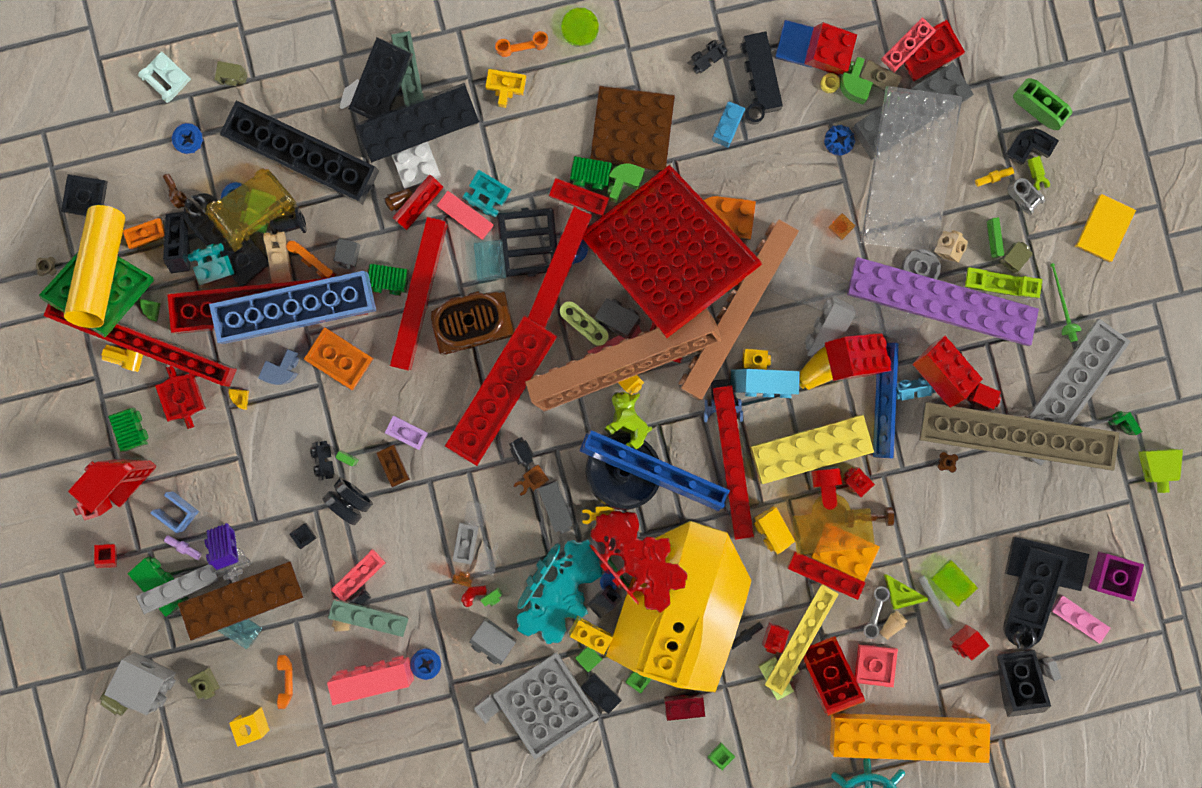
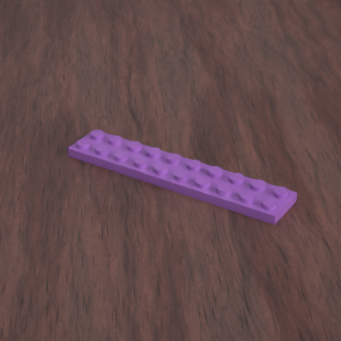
M859 257L854 261L847 291L848 296L1025 346L1032 345L1039 309Z

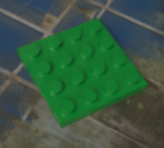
M78 252L39 294L40 299L63 313L66 308ZM118 256L104 324L101 327L90 329L106 337L154 282L153 276Z

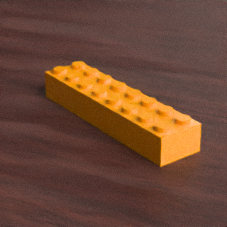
M835 713L831 715L830 752L833 757L989 763L990 723L982 718Z

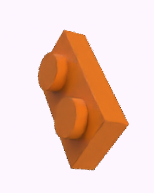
M157 218L125 229L123 234L128 248L134 249L163 239L165 229L162 220Z

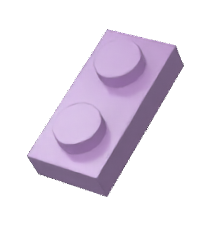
M396 416L392 417L385 431L386 434L418 450L421 449L428 435V432Z

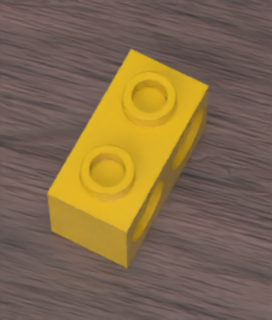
M577 616L569 630L571 638L603 655L613 639L610 632L580 616Z

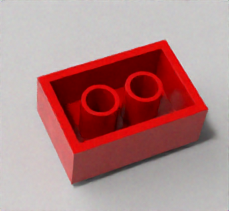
M946 335L932 343L912 364L950 408L965 400L983 380Z

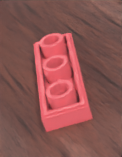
M922 17L881 58V61L895 73L936 30ZM906 42H909L911 47L907 46Z

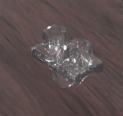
M237 548L239 562L218 570L214 567L210 568L211 572L216 573L218 577L223 576L224 580L230 579L234 583L238 581V575L243 574L242 568L250 566L251 561L245 557L242 549Z

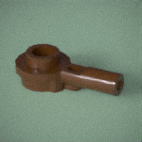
M165 174L163 179L169 188L168 196L171 203L178 209L184 208L185 201L188 199L182 191H178L171 175Z

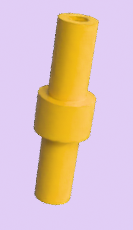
M1009 167L1001 171H992L987 176L976 179L975 184L979 187L990 182H998L1001 178L1014 174V169Z

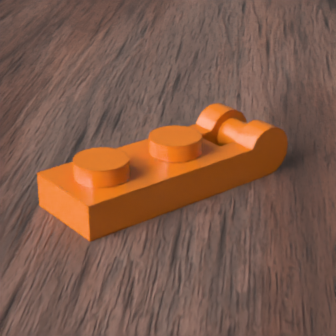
M295 241L287 243V250L302 256L301 261L308 267L313 265L317 268L316 273L322 278H331L337 275Z

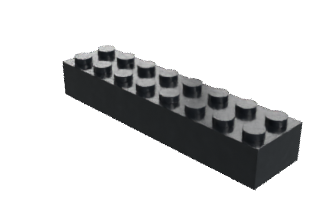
M237 100L219 134L224 139L362 205L379 173L375 166Z

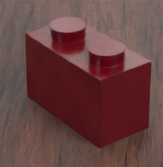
M702 693L664 697L667 721L706 717Z

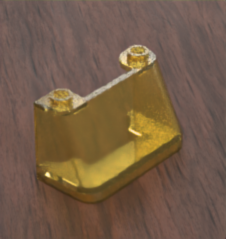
M262 168L258 170L253 178L219 201H213L206 207V215L234 252L243 247L241 242H243L244 238L247 241L249 239L248 236L279 215L281 217L285 215L283 211L292 213L295 211V207H297L295 199L270 169Z

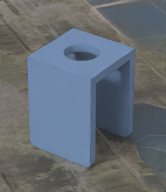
M166 492L164 496L187 513L183 521L179 524L161 509L152 510L150 513L175 533L183 532L199 511L175 492Z

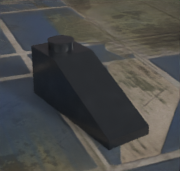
M184 212L166 214L163 261L171 274L190 271V261L188 259L190 245Z

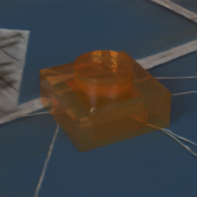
M841 213L828 229L842 241L856 225Z
M459 571V573L454 574L452 583L471 587L474 578L470 577L471 574L468 572Z

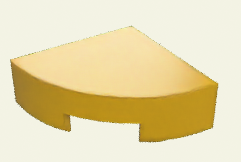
M228 389L232 402L238 408L247 410L249 391Z

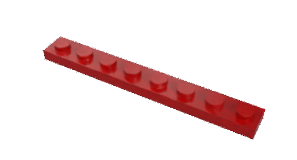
M732 385L716 387L712 389L726 486L730 490L728 499L734 539L754 537L733 388Z

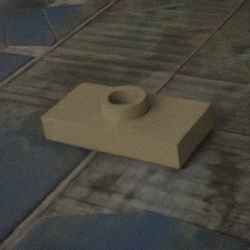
M870 60L867 61L860 75V78L873 82V86L892 96L903 78Z

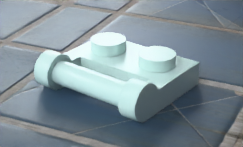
M162 51L138 74L143 81L146 80L162 96L166 103L170 102L191 80ZM154 71L172 87L170 90L167 91L151 76Z

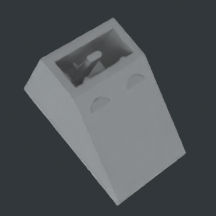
M834 296L830 300H826L822 308L824 310L822 316H818L813 327L815 329L813 334L809 333L805 340L808 356L825 346L824 342L834 340L847 331L856 314L853 305Z

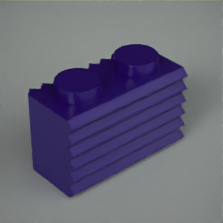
M228 523L206 531L207 538L204 539V543L209 554H206L209 565L218 570L239 562L235 531Z

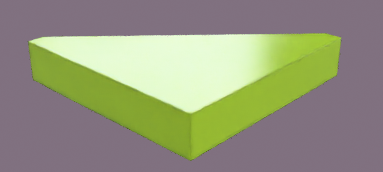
M884 574L886 586L890 592L892 609L895 610L928 601L927 597L893 577Z

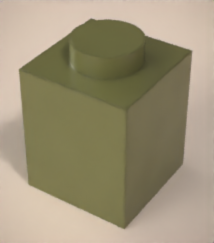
M1018 241L1010 246L998 262L1012 273L1020 271L1033 253L1027 244Z

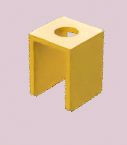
M262 707L249 716L242 718L241 715H238L229 723L237 747L261 739L270 731ZM245 725L251 728L250 735H248Z

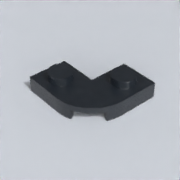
M1037 128L1024 130L1015 137L1005 156L1020 165L1024 164L1031 150L1048 158L1051 156L1059 140Z

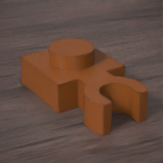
M538 464L522 475L525 478L524 481H518L513 486L514 488L518 485L524 487V490L519 494L522 496L526 494L529 487L534 491L546 483L549 478Z

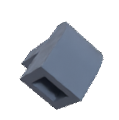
M287 349L281 365L265 361L258 379L274 385H285L292 382L298 375V373L291 370L298 364L299 353Z

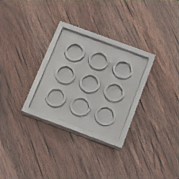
M555 652L493 693V697L534 759H537L599 718V714L558 652Z

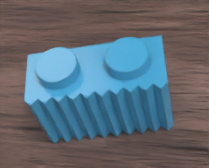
M727 102L712 137L713 142L729 148L745 111L744 107Z

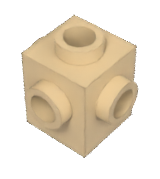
M943 231L934 252L943 259L959 263L967 248L968 241L958 231Z

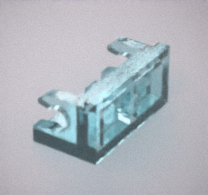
M247 619L218 631L245 649H248L253 645L263 628Z

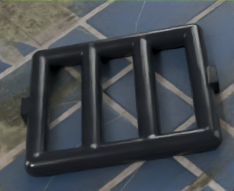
M521 208V211L499 213L497 221L503 275L505 277L523 275L535 277L536 274L546 273L549 265L510 269L509 258L551 254L552 260L557 248L554 210L552 208L532 210ZM547 216L548 227L506 231L505 220ZM549 235L550 246L508 250L507 239Z

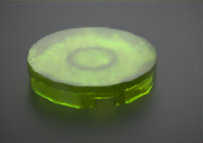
M575 8L565 14L561 23V31L564 39L569 44L575 47L587 46L596 39L599 32V23L592 11L586 8Z

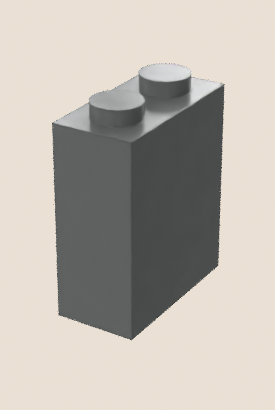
M558 480L540 486L538 490L554 531H559L560 534L570 531L574 521Z

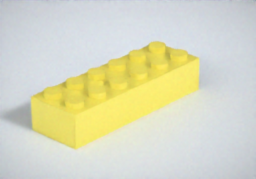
M864 415L854 416L749 446L761 484L874 453Z

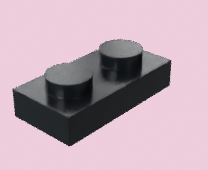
M595 673L581 685V688L607 714L622 701Z

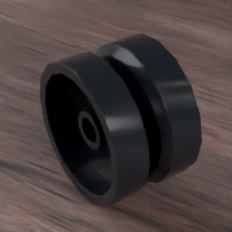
M339 478L334 484L336 492L328 491L322 499L326 506L337 516L355 526L362 518L360 511L367 512L373 505V502L351 482L344 478Z

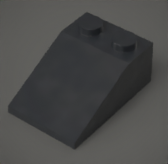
M1029 650L997 655L1001 694L1007 717L1046 712L1051 707L1036 651Z

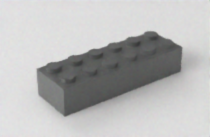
M954 62L858 121L851 129L870 159L873 160L964 103L974 94Z

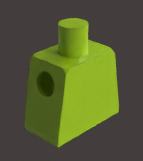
M1183 449L1138 451L1145 481L1157 482V493H1169V481H1179L1181 478Z

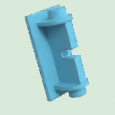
M924 377L912 381L901 380L897 383L898 392L896 399L901 401L914 399V392H917L918 398L932 396L935 390Z

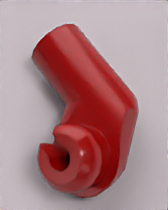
M486 585L469 587L462 595L461 602L463 605L470 607L476 596L487 595Z

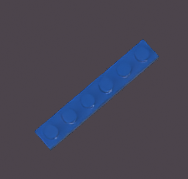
M886 343L887 355L891 360V371L876 374L873 457L894 458L899 343Z

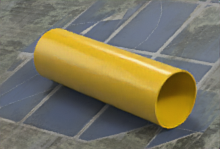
M94 205L87 210L64 312V318L68 322L80 327L97 328L104 324L126 219L121 211L113 207Z

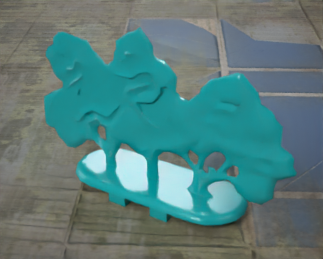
M575 540L567 541L564 547L565 556L559 560H555L560 551V544L556 543L544 560L539 559L536 564L538 569L534 576L529 575L527 578V587L518 601V609L525 607L529 601L531 604V608L528 611L519 613L516 616L517 624L519 625L517 628L518 632L531 636L541 631L542 638L546 644L559 643L567 631L565 618L576 619L577 616L584 617L588 614L586 606L583 605L585 601L584 593L579 591L578 587L580 584L592 583L603 575L602 567L599 564L600 559L589 546L592 545L589 540L581 543ZM569 554L573 556L572 558H567ZM564 561H572V565L569 567L560 566V564L564 565ZM554 566L557 568L558 575L553 582H548L543 578L550 567ZM540 583L543 584L542 596L532 597ZM535 603L540 606V609L535 608Z

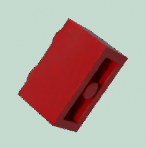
M965 625L949 639L953 643L952 649L958 655H961L962 658L967 657L971 661L990 646L977 630L968 625Z

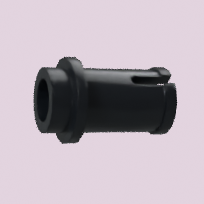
M362 589L355 597L349 598L348 602L363 605L371 599V596L365 589Z

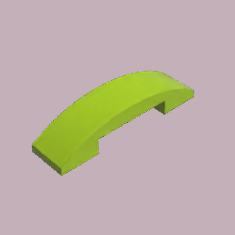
M967 268L965 287L998 294L1040 298L1042 279Z

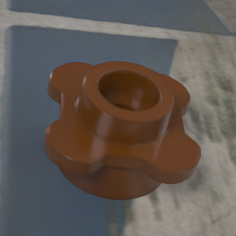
M942 452L939 455L938 469L940 471L949 470V472L954 473L957 470L956 461L959 459L958 456Z

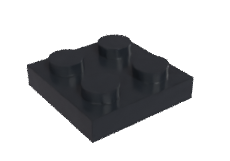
M67 174L61 212L86 216L89 207L104 205L108 181Z

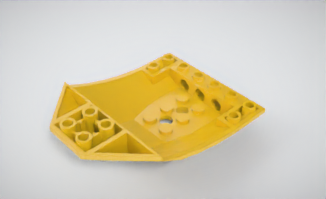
M689 521L655 537L656 540L669 538L671 552L665 558V562L678 564L687 572L688 577L685 588L669 590L671 604L662 612H658L657 609H646L642 592L635 591L633 593L638 599L639 605L627 593L606 657L641 676L677 688L716 692L736 635L752 580L727 532ZM633 576L629 585V589L633 587V584L636 580ZM644 583L640 587L645 588L647 584ZM681 622L684 625V630L676 632L673 629V625ZM670 641H674L678 644V647L672 650L667 647V644Z

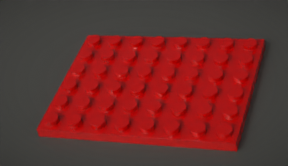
M668 165L589 226L583 237L589 248L666 338L674 334L762 265L759 258L671 165Z

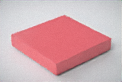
M858 644L855 669L857 683L894 687L898 649Z

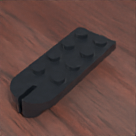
M206 193L191 195V198L197 201L203 208V213L191 200L186 199L184 207L186 223L206 247L219 243L223 245L224 250L220 251L221 257L228 256L234 274L231 276L240 287L245 286L269 266L268 258L216 197Z
M1028 547L1003 625L1006 638L1019 649L1020 646L1023 650L1030 649L1042 639L1068 561L1067 556Z

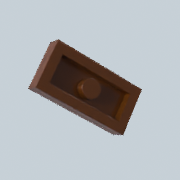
M395 445L376 453L391 487L410 480Z

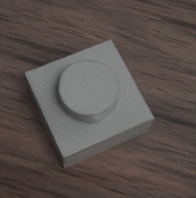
M1050 657L1042 659L1044 675L1053 681L1062 679L1056 661Z

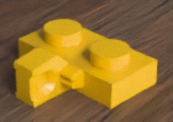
M488 69L485 88L486 90L496 91L495 96H499V107L506 108L508 98H513V94L524 95L527 77L523 74Z

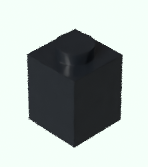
M609 584L597 593L587 605L601 619L613 610L622 598Z

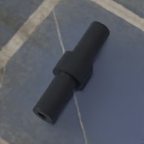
M760 621L748 630L745 629L740 632L741 635L733 641L732 650L745 641L747 643L754 634L764 628Z

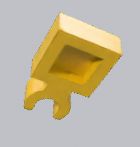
M596 506V512L584 509L582 513H588L590 518L582 520V523L589 524L592 521H596V516L601 514L608 515L615 511V509L608 506Z

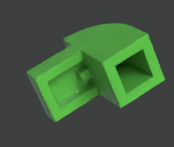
M857 57L854 62H850L848 72L842 74L840 89L846 98L863 105L868 99L873 82L859 77L865 59Z
M621 164L614 168L609 175V180L615 182L614 184L611 183L607 194H610V200L617 203L623 185L637 190L645 169L633 164Z

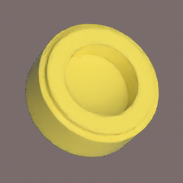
M834 73L824 75L820 82L821 89L825 93L836 92L840 86L839 77Z

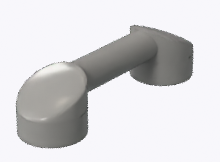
M879 586L874 591L875 605L870 622L864 627V635L869 639L878 637L879 628L877 623L882 605L890 597L889 590L884 586Z

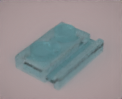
M502 240L474 243L477 280L483 282L506 278Z

